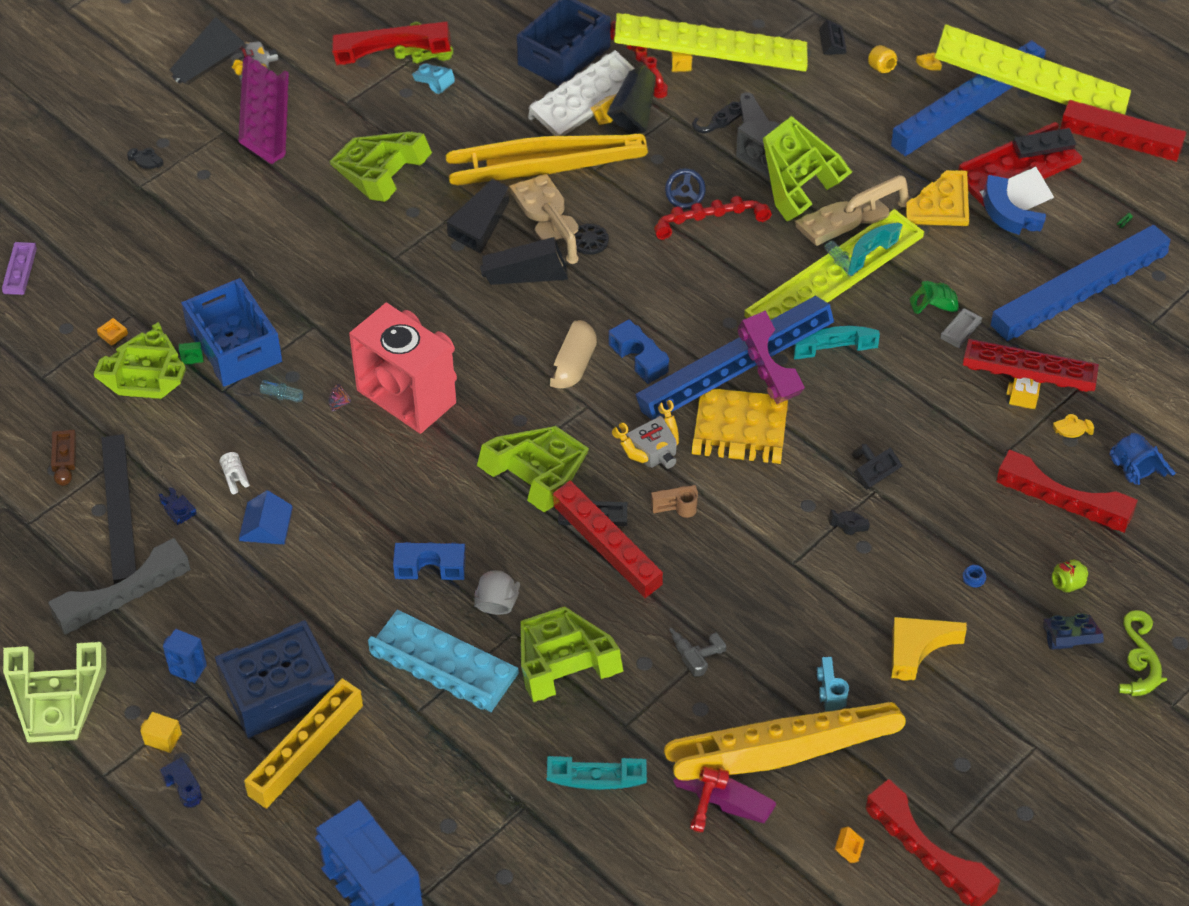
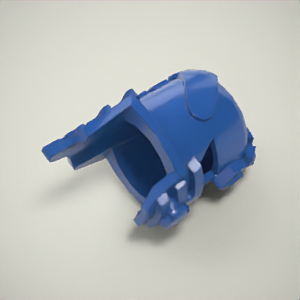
M1131 433V435L1121 439L1112 447L1109 453L1114 464L1123 467L1125 478L1129 483L1133 482L1139 485L1141 484L1140 479L1149 476L1154 471L1162 477H1165L1167 474L1171 476L1176 474L1168 462L1164 460L1162 453L1158 452L1157 446H1150L1148 441L1138 433Z

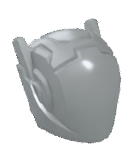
M494 570L485 573L480 577L477 590L475 591L474 607L489 614L502 615L510 613L519 595L520 582L514 584L513 579L503 571Z

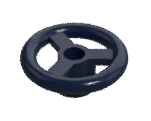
M689 168L678 169L666 181V197L675 207L691 209L692 205L700 203L704 198L705 182L702 176L695 170ZM684 175V179L678 182L676 188L671 191L674 179ZM691 176H693L699 184L698 195L692 191V185L690 183ZM683 185L688 187V191L685 193L681 190ZM674 196H689L693 199V201L689 203H681L674 198Z

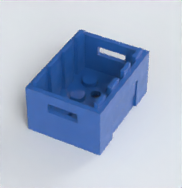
M241 278L181 302L187 331L194 342H201L202 351L212 364L214 373L223 387L282 362L278 333ZM221 295H225V297L221 299H218L216 301H213L209 304L202 306V303L212 300ZM230 333L232 336L227 337L226 334Z
M360 800L316 828L317 836L315 839L320 845L323 861L321 869L329 880L334 878L338 883L336 889L343 898L348 896L352 901L350 906H423L418 872L381 829Z

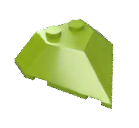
M159 322L152 326V330L146 334L142 332L118 347L115 354L99 359L94 371V377L118 395L162 399L181 384L186 367L183 361H180L178 353L167 335L163 333Z

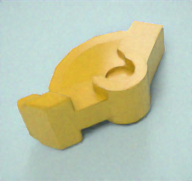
M1069 414L1065 419L1053 423L1055 433H1059L1064 437L1075 438L1083 435L1085 432L1089 435L1094 433V426L1091 420H1080L1074 414Z

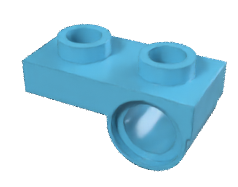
M429 64L421 65L412 74L415 81L428 83L432 91L437 94L443 92L455 81L452 69Z
M822 657L821 667H817V680L822 681V687L819 688L820 702H824L825 711L842 709L847 704L849 685L841 678H834L832 657Z

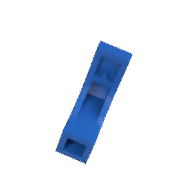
M988 175L984 185L983 201L991 219L1003 229L1014 234H1020L1022 228L1029 231H1041L1046 214L1016 207L1010 201L1007 194L1009 179Z

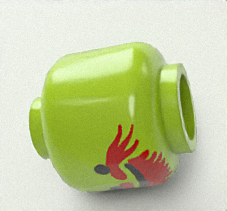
M1076 559L1068 560L1055 566L1052 573V582L1057 589L1065 593L1072 592L1086 585L1088 570L1080 561Z

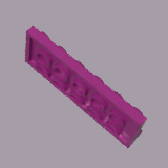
M248 55L243 59L238 142L273 164L278 159H282L286 153L289 73L284 71L277 76L273 71L267 69L259 61L254 60Z

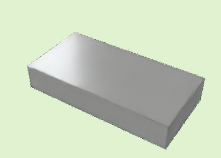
M963 308L941 333L940 339L959 348L979 326L982 317Z

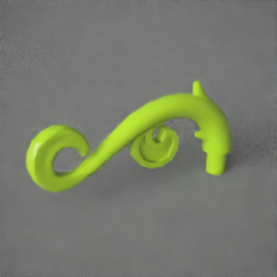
M1134 610L1125 615L1123 625L1139 649L1130 651L1127 657V664L1135 671H1142L1149 664L1150 673L1143 681L1142 678H1139L1137 682L1119 684L1118 692L1128 693L1131 696H1140L1150 693L1158 685L1167 681V678L1161 677V663L1155 651L1131 627L1132 621L1142 623L1143 628L1138 630V634L1144 635L1152 629L1153 620L1146 612Z

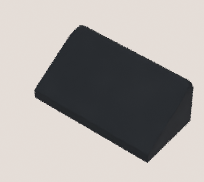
M826 20L819 28L823 54H846L847 50L842 26Z

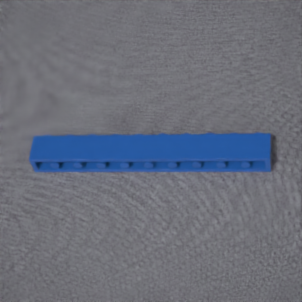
M1032 40L1017 49L1042 59L1045 58L1046 50ZM978 74L893 128L891 146L902 155L907 156L1014 86Z
M1152 225L993 311L990 326L1006 341L1014 337L1017 338L1025 331L1036 328L1045 320H1050L1056 314L1070 309L1076 303L1083 302L1089 296L1101 292L1107 286L1116 284L1127 275L1130 276L1138 269L1147 267L1158 258L1165 257L1169 251L1171 239L1155 225Z
M814 296L772 319L771 322L775 331L768 340L770 357L832 324L834 319L830 304ZM739 337L638 392L636 397L640 410L651 420L659 416L663 417L665 415L661 414L658 410L661 402L663 408L668 410L667 401L671 400L674 405L672 411L757 364L755 360L750 358L745 341H742Z

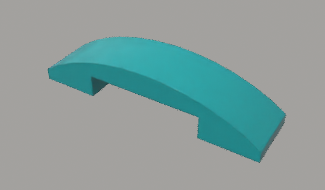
M886 224L863 235L853 249L848 274L853 275L864 266L866 255L877 247L881 246L887 250L898 242L903 224Z
M837 326L821 329L795 343L793 357L794 360L815 357L816 350L855 345L857 351L878 348L880 332L879 330L860 326Z
M547 756V781L583 789L633 787L647 782V759L622 758L621 763L572 762V757Z

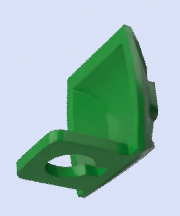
M921 282L922 286L910 298V303L916 314H919L928 304L943 310L958 312L956 292L947 284L941 282ZM925 295L921 305L917 306L918 297Z

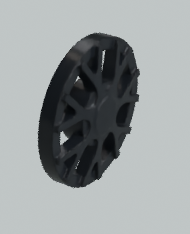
M588 223L578 226V231H584V233L577 232L574 234L575 237H581V239L576 240L578 252L597 254L606 249L609 243V235L603 227ZM598 239L604 240L605 242L601 243L598 241ZM582 243L585 247L581 248L579 245Z

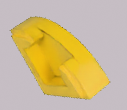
M935 52L916 56L917 64L925 69L941 70L942 68L941 62L934 58Z

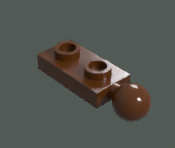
M75 430L52 432L51 468L55 472V482L58 485L65 486L71 482L72 473L70 470H75L76 466Z

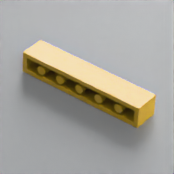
M342 678L244 780L248 797L267 809L363 707L361 690Z

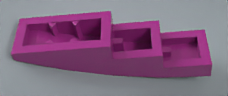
M675 777L673 781L676 787L695 792L700 799L704 785L703 781L699 779L680 780ZM731 778L728 779L724 790L713 787L709 802L720 805L723 812L761 823L766 822L776 806V802Z

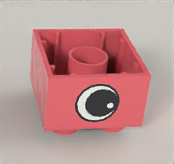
M386 302L349 333L357 391L418 433L424 432L456 404L455 381L457 376L453 368L452 355L455 348L450 338L443 332L437 331L432 333L421 325V322L414 313L409 310L400 312Z

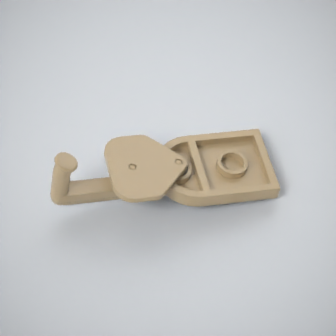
M545 174L510 185V193L525 215L532 220L539 221L535 227V233L540 240L555 237L556 240L564 238L567 243V262L570 264L577 263L578 256L574 234L578 232V224L573 217L561 215L565 209L564 198L549 176Z
M902 175L896 176L855 195L849 202H837L822 207L820 210L796 220V228L817 246L856 228L860 223H876L888 217L890 213L889 208L878 199L898 190V205L906 207V203L909 201L906 178Z

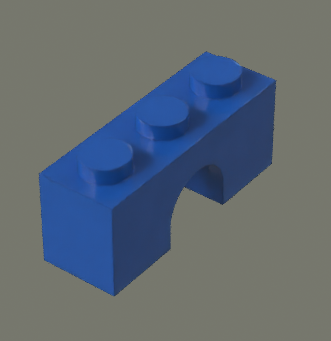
M630 319L609 330V346L621 358L631 353L639 354L635 356V372L647 384L668 373L669 357L667 353L661 351L655 342L648 338L641 328Z
M433 542L395 543L393 562L395 579H418L419 570L425 565L432 564L440 568L441 580H464L466 564L465 544Z

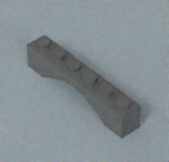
M175 538L153 548L145 563L123 581L95 591H68L49 601L48 604L52 616L64 635L75 631L88 622L99 619L102 615L120 608L123 604L139 598L152 589L161 587L166 582L185 574L190 570L187 555Z

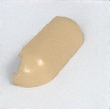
M574 320L554 362V366L558 367L553 378L550 379L551 387L567 388L580 381L597 344L596 333L587 322Z

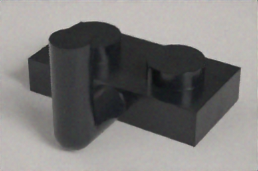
M867 444L860 445L852 452V456L855 459L864 455L868 461L854 471L866 490L903 466L891 447L878 456L874 455Z

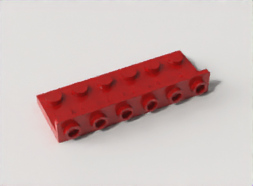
M1055 122L1046 125L1027 135L1058 130L1059 124ZM1011 141L976 158L963 162L959 165L958 171H967L968 191L984 207L980 191L984 190L988 175L1009 179L1036 167L1042 178L1046 179L1081 163L1082 156L1075 149L1019 159Z
M969 339L962 366H967L971 370H988L992 374H1008L1017 379L1029 378L1038 383H1054L1059 387H1075L1080 391L1088 392L1095 391L1099 364Z

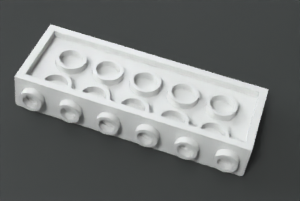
M616 50L606 54L597 63L589 65L582 73H577L571 80L563 82L553 92H548L541 100L534 101L529 107L528 118L530 120L537 118L554 136H565L594 116L590 107L607 96L617 94L628 72L635 68Z

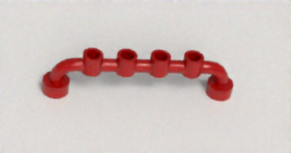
M616 21L611 22V40H614ZM626 44V48L633 50L635 53V59L642 62L656 76L653 96L656 98L666 97L668 86L664 83L662 75L657 69L656 58L647 56V47Z
M735 196L730 200V204L723 205L721 200H714L710 205L711 207L703 208L700 203H696L691 206L690 211L684 212L681 207H675L671 210V214L659 219L654 227V231L658 239L664 240L672 234L670 222L682 224L686 219L692 218L699 221L704 219L705 216L714 215L721 217L726 212L742 213L748 208L754 209L757 221L765 222L770 219L772 213L767 204L754 200L743 201L741 197Z

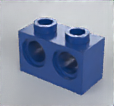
M175 629L171 636L165 639L163 650L170 674L195 683L207 666L201 639L178 629Z

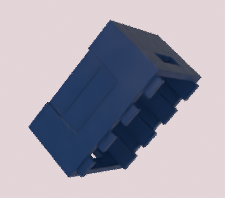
M557 0L517 35L518 65L558 86L563 82H568L597 56L600 57L611 47V17L578 0ZM578 10L593 17L594 20L580 14Z
M306 620L284 628L280 633L238 649L237 647L215 656L221 684L247 738L308 714L335 686L334 674Z

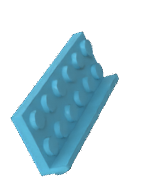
M396 610L376 638L371 636L368 639L369 652L374 657L384 659L394 667L405 669L416 678H423L431 682L436 688H443L451 692L455 697L465 699L473 703L477 708L486 709L490 712L493 711L519 674L517 667L400 610Z

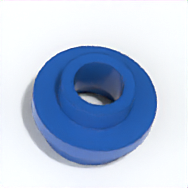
M971 565L964 570L962 578L968 586L980 587L986 581V573L981 566Z

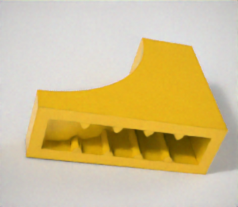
M895 617L892 630L891 678L903 681L915 680L920 663L929 653L946 645L964 644L966 623Z

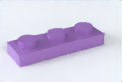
M14 243L2 286L3 294H25L37 250L35 243Z

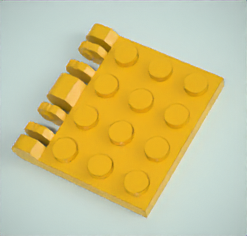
M715 388L701 395L692 454L701 455L702 444H705V456H710L711 445L719 446L718 457L724 458L725 447H729L728 458L744 460L745 449H750L749 461H754L756 450L763 451V462H768L770 451L773 452L772 463L781 464L788 400L776 404L769 394Z

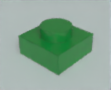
M201 342L179 344L181 362L183 361L184 364L204 362Z

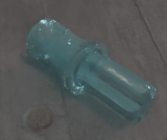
M829 241L825 245V249L835 259L834 263L839 265L849 277L853 276L848 274L851 260L848 252H843L834 241Z
M263 380V384L260 386L262 394L275 396L278 400L286 399L298 403L303 399L304 393L302 390L288 387L285 383L277 384Z

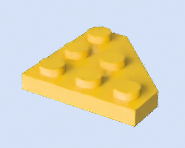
M946 170L934 183L931 182L917 197L910 199L906 203V218L916 225L968 226L967 171Z

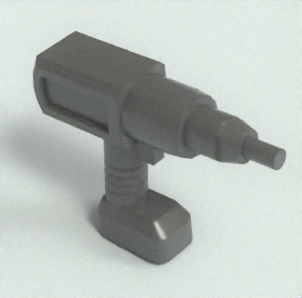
M673 628L669 629L676 648L682 656V661L694 677L702 676L707 671L708 663L704 657L726 651V644L717 632L710 635L709 646L700 648L699 645L692 647L690 642L684 639L678 632H675Z

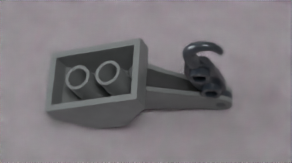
M741 94L739 102L733 101L713 115L707 126H698L697 122L699 119L697 117L692 121L693 129L704 134L710 133L717 128H725L741 116L742 125L738 127L736 157L770 179L763 138L780 124L775 121H768L753 94Z

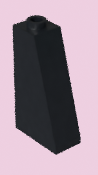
M215 17L171 67L170 71L173 73L171 77L179 84L183 82L189 85L244 50L248 45Z
M645 65L628 72L607 111V115L628 135L641 134L646 132L648 127L656 76Z
M494 179L490 180L447 221L448 236L481 253L509 203V187Z
M555 237L482 256L483 265H480L482 276L487 278L490 285L568 279L567 263Z

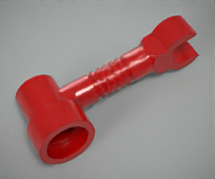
M702 767L699 775V780L704 782L702 795L690 828L694 831L703 832L707 806L713 787L725 789L729 779L728 770Z

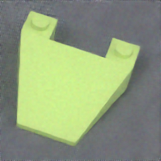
M101 642L77 643V669L34 672V652L28 646L4 648L3 672L28 743L78 740L106 674V648Z

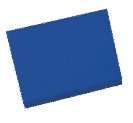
M268 490L248 501L239 541L285 545L293 506Z

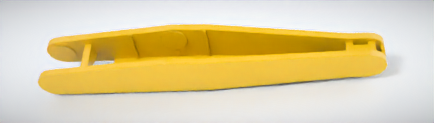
M643 134L544 136L454 150L447 153L445 157L446 161L450 164L473 162L474 169L454 172L449 176L451 184L464 185L488 182L492 179L505 180L552 174L626 159L640 158L648 153L646 138ZM486 160L487 167L478 168L477 161Z
M887 702L781 718L679 738L670 741L665 746L664 754L669 761L676 762L673 772L676 778L680 780L699 779L703 766L713 769H726L729 771V775L766 771L799 763L876 737L896 733L904 727L906 720L895 703Z

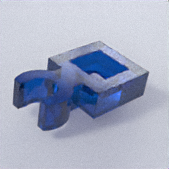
M169 488L171 495L169 497H164L161 493L159 494L160 502L164 505L165 512L177 525L197 514L195 507L184 495L177 498L174 488Z

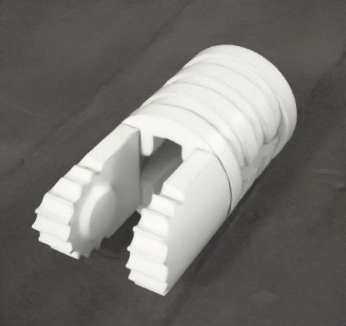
M235 452L224 454L219 462L229 489L234 495L238 493L236 481L240 480L245 488L250 486L239 455Z

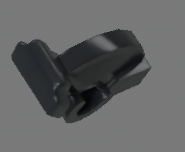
M131 148L127 153L128 161L135 160L136 164L142 168L152 169L157 167L159 169L164 165L163 159L155 154L152 148H146L144 151Z
M833 509L830 511V525L833 527L837 525L843 528V532L847 535L869 530L870 523L868 519H865L858 513L845 511L838 514Z

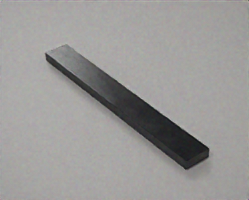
M124 434L101 437L114 585L137 571Z

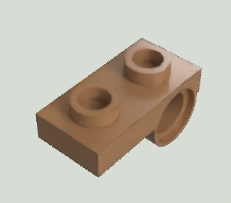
M696 485L652 492V512L659 513L676 510L682 517L689 518L694 516L697 512L698 498Z

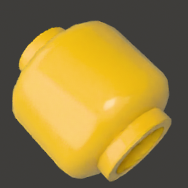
M878 45L871 50L868 56V63L872 69L880 73H889L897 64V55L892 49Z

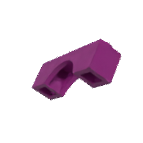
M763 311L742 320L738 326V334L741 340L745 341L750 358L755 360L758 366V374L762 380H765L768 386L769 396L775 400L776 404L800 395L805 387L795 368L779 366L770 357L768 340L775 331V328L767 312Z

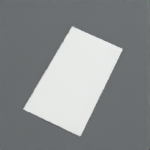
M1036 167L1008 180V197L1020 209L1027 210L1054 198ZM984 190L980 191L982 197L984 194Z

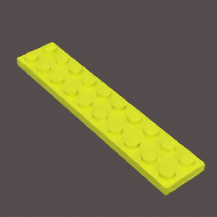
M620 13L616 15L614 43L806 71L807 42L801 40L751 34L743 31L726 30L724 28H712L704 25H692L685 22H672L645 16L640 17Z
M946 24L934 57L935 59L1068 105L1069 100L1125 115L1131 90Z
M894 209L889 213L888 217L871 224L745 309L744 316L749 318L766 311L770 320L814 296L828 303L923 238L924 231ZM886 224H903L898 242L887 250L881 246L877 247L866 255L864 266L853 275L848 274L853 249L863 235Z

